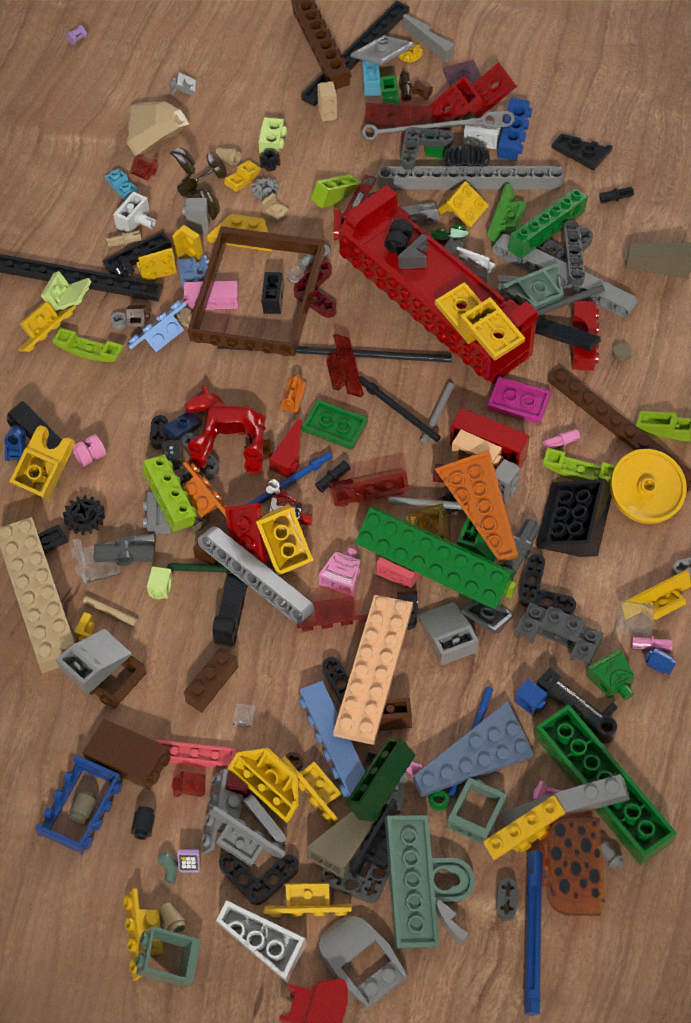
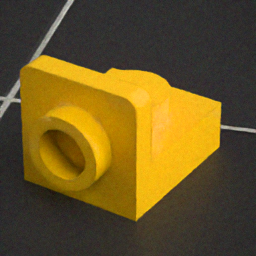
M84 612L74 631L77 642L92 635L95 623L91 614Z

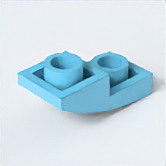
M116 169L104 176L108 184L124 201L133 191L139 194L138 188L128 180L127 175L120 169Z

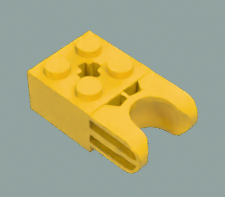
M41 425L36 428L9 482L49 501L74 449L75 442L69 437L63 438L56 448L48 449L47 439L49 431Z

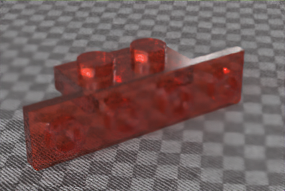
M335 333L333 337L337 350L326 359L332 388L339 391L345 385L347 394L361 398L364 394L350 339Z
M353 596L313 602L316 622L297 624V629L301 628L302 632L314 630L313 626L321 625L322 629L332 628L333 623L341 622V626L352 625L353 620L359 619L361 623H365L368 614L356 616Z

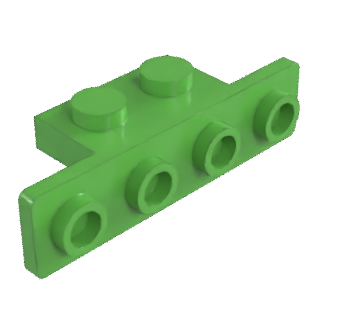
M510 183L506 184L502 191L496 212L488 229V237L493 244L500 238L502 232H512L519 228L526 208L524 201L513 202L515 193Z

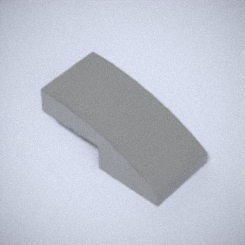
M438 900L436 912L443 927L462 947L468 939V933L454 923L456 913L442 901Z

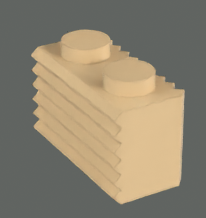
M334 82L318 84V107L321 121H331L338 118L337 95Z

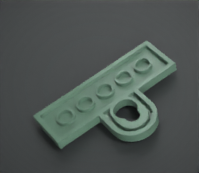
M428 815L386 816L385 828L395 949L439 947L436 903L438 900L443 903H456L466 899L474 889V873L470 866L461 859L432 858ZM447 870L459 877V884L452 886L449 890H440L434 883V875L437 871Z

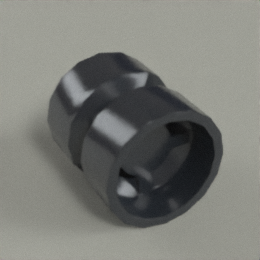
M402 219L394 220L384 242L386 249L392 253L401 254L408 247L413 235L414 227L412 224Z

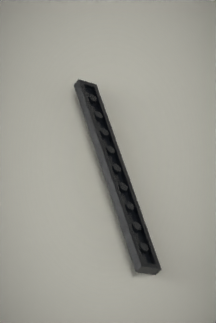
M396 0L341 55V58L345 59L346 68L351 70L361 61L352 58L351 53L377 38L387 35L403 19V15L409 13L410 7ZM324 74L301 94V100L312 106L318 103V84L327 82Z
M0 254V273L49 281L53 273L59 271L69 284L89 278L91 280L89 289L158 302L163 291L162 283Z

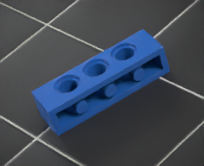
M510 98L507 111L514 115V122L512 125L502 129L497 158L517 161L518 155H522L523 144L521 143L525 142L526 132L524 131L528 130L529 120L527 119L531 118L532 108H530L529 100ZM506 114L504 123L508 124L510 117Z

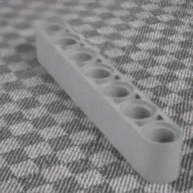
M213 526L198 538V543L204 551L294 623L302 624L314 612V606L311 601L218 527Z

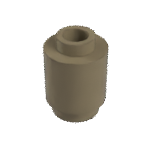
M88 791L79 792L69 810V818L77 823L84 824L89 819L97 803V800L94 799L95 795Z

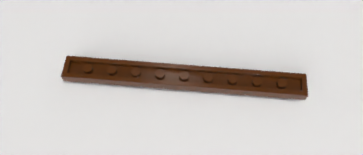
M562 367L548 377V382L634 451L653 449L670 456L683 471L686 479L687 493L691 490V469Z

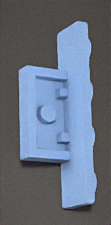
M176 301L172 304L170 311L167 313L163 312L157 316V321L153 324H147L142 329L143 332L140 335L135 334L128 340L127 347L132 349L145 339L155 352L159 351L184 330L173 315L187 305L185 301Z

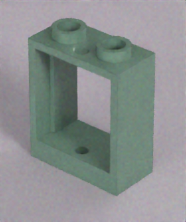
M469 777L447 820V828L484 845L483 842L490 837L506 804L507 794L497 787L491 788L485 785L480 779ZM470 790L498 802L486 828L458 816Z
M154 926L142 932L139 944L141 945V950L135 961V966L137 967L136 975L182 987L193 984L201 939ZM153 939L184 947L179 976L148 968Z

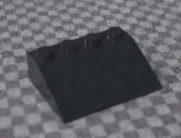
M606 480L552 482L536 544L537 548L578 557L598 556L612 498L610 487Z

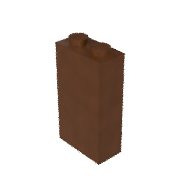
M103 719L82 752L86 760L120 774V777L148 790L151 789L153 784L158 782L160 772L168 765L171 756L167 746L106 719Z

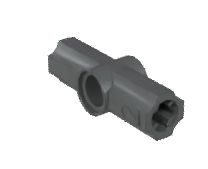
M525 519L518 534L514 535L519 557L502 562L501 565L517 572L523 559L528 557L533 541L539 532L540 525L535 520Z
M126 540L118 541L115 544H94V562H116L120 566H127L132 564V562H153L154 546L153 544H132Z

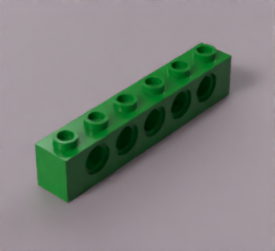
M576 188L568 192L514 231L510 236L508 251L521 259L563 229L566 221L575 220L585 212L588 196Z

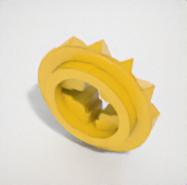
M413 42L415 44L414 47L399 55L398 58L404 62L419 60L422 56L420 44L416 45Z

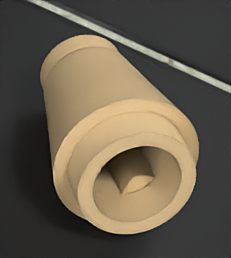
M217 148L215 151L219 159L231 166L239 164L241 160V153L237 149Z
M165 903L160 907L166 930L182 934L187 928L185 925L186 920L171 903Z

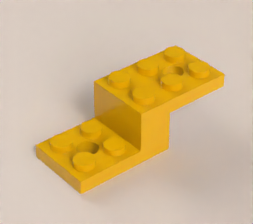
M465 282L435 300V305L464 340L470 344L477 339L494 361L525 341V337L491 297L481 302ZM459 303L464 304L466 308L459 309L456 305ZM501 333L503 338L497 339L493 334Z

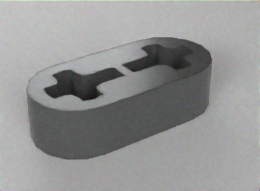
M511 878L502 879L498 886L496 911L498 917L503 921L512 920L517 910L518 886ZM506 885H510V889H514L510 890L509 897L505 896L506 891L502 889ZM505 902H509V910H512L507 915L504 914V910H501L504 909Z

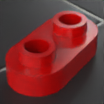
M334 209V240H339V229L341 223H344L345 214L341 213V209Z

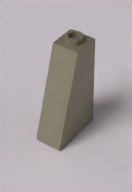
M631 243L630 249L625 251L624 260L627 261L626 268L689 279L691 272V243Z
M383 809L380 810L373 822L359 820L351 811L307 847V859L344 879L351 869L350 863L355 856L358 857L361 852L360 848L363 841L370 837L373 824L376 821L379 822L382 817Z

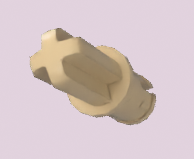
M137 230L125 234L122 232L121 235L106 238L107 246L109 248L119 245L127 246L129 243L142 241L141 234H139L140 231Z

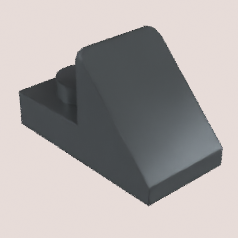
M421 234L398 256V267L400 269L427 267V257L424 254L428 250V237Z

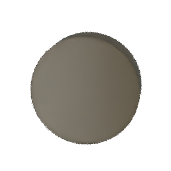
M625 343L616 344L613 349V357L618 361H627L631 357L632 349Z

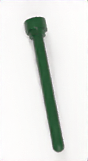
M169 563L167 565V569H171V571L232 573L223 565Z

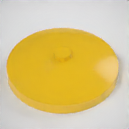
M639 449L628 453L614 467L610 478V492L617 508L631 520L642 524H658L670 519L679 511L686 498V479L680 466L670 456L657 450Z

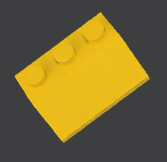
M289 504L270 511L256 521L278 576L313 561L292 506Z

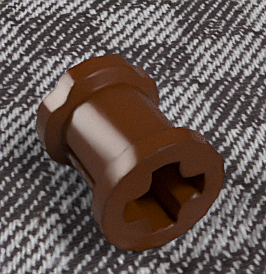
M417 80L412 87L411 93L422 96L424 100H428L433 92V87L423 85L421 81Z

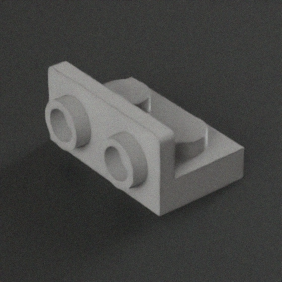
M435 202L401 207L411 215L410 220L416 225L438 223L439 211L436 209Z

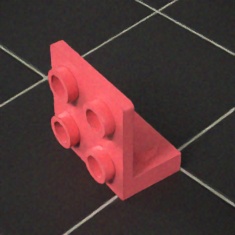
M380 557L376 563L377 575L409 590H412L421 575L387 558Z

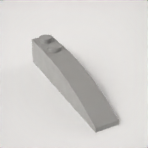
M619 774L530 801L501 812L504 826L506 827L553 795L558 799L566 812L559 819L630 800L625 780Z

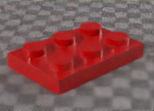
M261 503L225 507L228 536L259 561H268L267 550L256 524V521L262 518Z

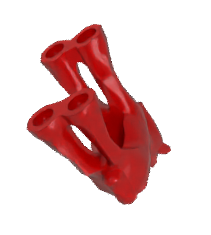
M202 385V390L184 404L186 413L207 411L203 433L191 439L187 445V449L192 454L188 462L190 464L195 463L198 468H203L218 434H240L248 438L250 437L252 441L243 452L245 457L244 468L251 474H258L262 471V461L264 458L262 435L266 430L265 415L247 405H225L218 395L213 392L210 393L208 388Z

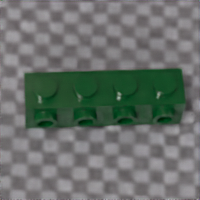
M387 738L345 802L359 820L372 822L375 820L416 756L403 739Z

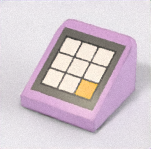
M198 849L177 850L179 872H200L201 856Z

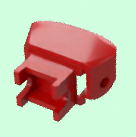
M340 978L318 981L317 986L313 985L311 990L292 984L289 985L290 996L293 998V1002L288 1016L280 1014V1022L343 1023L348 1004V987L345 980Z

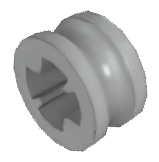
M116 312L110 317L113 328L120 330L127 326L124 313Z

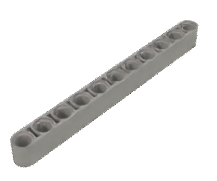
M384 166L378 170V186L383 188L387 185L391 189H455L466 181L473 189H504L508 183H510L512 189H559L563 184L564 170L558 166H415L411 170H406L402 166Z

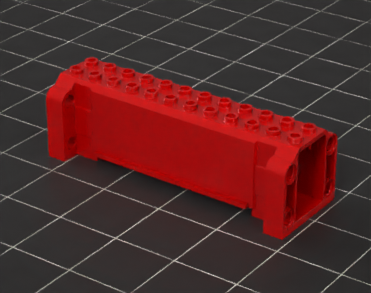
M384 186L346 214L344 223L339 229L340 255L351 262L355 269H359L367 279L374 282L376 287L383 290L391 300L398 303L401 309L407 311L416 322L421 323L426 331L436 336L440 343H444L453 354L459 356L463 363L469 365L478 376L483 377L491 384H495L498 377H505L532 356L538 311L526 301L520 306L511 299L505 302L499 293L410 220L411 215L397 204V193L389 186ZM394 220H405L414 227L409 245L421 234L428 237V250L424 254L427 257L426 268L400 269L398 267V256L400 254L392 253L384 246L385 239ZM465 282L481 302L491 297L525 337V341L494 361L477 339L470 344L464 340L435 305V300ZM459 303L456 305L459 309L466 308L464 304ZM501 333L493 334L497 339L503 338Z

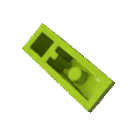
M351 174L317 181L310 199L321 208L333 206L356 190L362 183Z

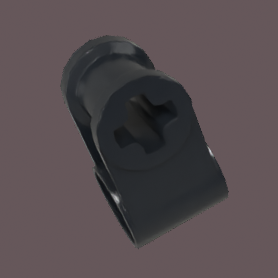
M397 591L398 600L413 602V609L407 630H411L417 625V591Z

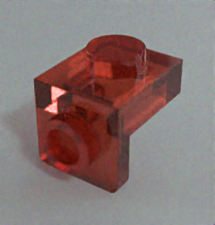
M135 157L129 173L148 181L151 175L155 176L157 172V159L154 158L149 163Z
M188 771L180 772L172 780L173 796L179 797L182 794L198 797L204 796L205 775Z

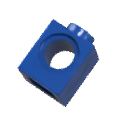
M527 679L515 693L514 702L534 716L537 711L541 712L546 707L547 693Z

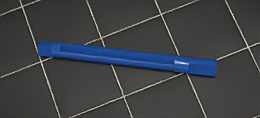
M537 850L528 853L524 1014L531 1016L540 1014L543 853Z

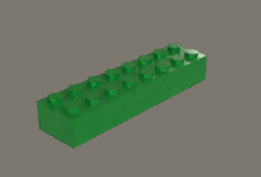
M378 507L369 508L355 541V544L495 610L501 607L516 571Z
M569 704L536 726L534 737L575 787L615 775H622L630 800L594 810L640 866L674 842L677 832Z

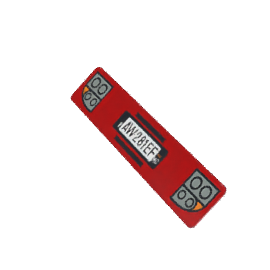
M364 175L361 186L357 188L344 212L345 216L351 209L366 200L377 180L376 177Z

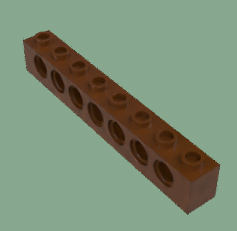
M291 0L293 14L327 82H334L335 90L349 86V78L352 77L349 68H346L345 59L341 58L340 49L336 48L334 38L331 39L329 28L326 29L325 20L322 19L320 10H317L315 0Z

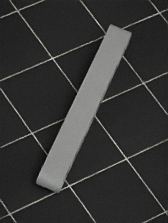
M502 234L492 247L495 255L531 273L557 263L559 265L558 276H561L562 288L574 294L603 284L604 292L585 299L596 302L597 305L621 317H628L638 303L633 295L586 272L584 283L581 286L571 285L568 282L566 263L536 248L522 259L508 251L510 236L507 234ZM573 276L574 279H581L578 276Z

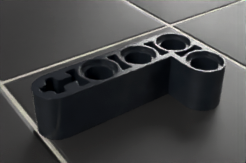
M21 401L7 413V423L9 426H21L30 440L36 428L42 425L49 431L47 439L48 449L56 448L62 441L24 401Z
M228 573L219 615L215 616L213 620L212 633L214 643L235 645L248 585L234 574Z

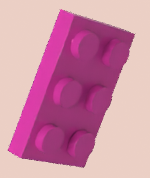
M498 377L487 410L541 424L551 397V391Z

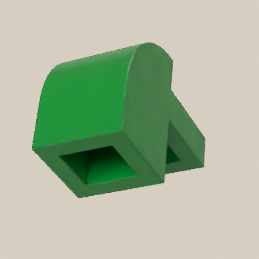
M396 75L380 77L384 116L401 114Z

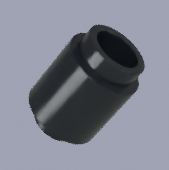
M140 806L135 811L131 833L136 839L146 840L147 837L152 836L155 821L152 808Z

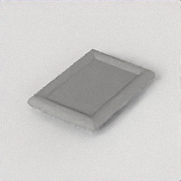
M383 35L351 53V57L384 65L413 48L415 44Z

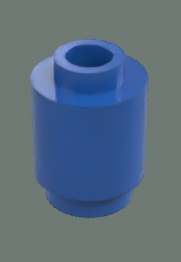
M657 648L654 651L649 650L645 661L648 662L646 666L668 675L671 674L677 662L673 659V656Z

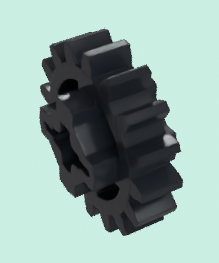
M86 495L81 500L79 497H76L77 501L75 502L70 500L71 506H65L66 512H63L64 523L67 525L68 530H73L74 534L81 531L82 535H85L86 531L92 534V529L98 531V524L103 525V519H105L104 507L100 501H95L93 496L87 499Z

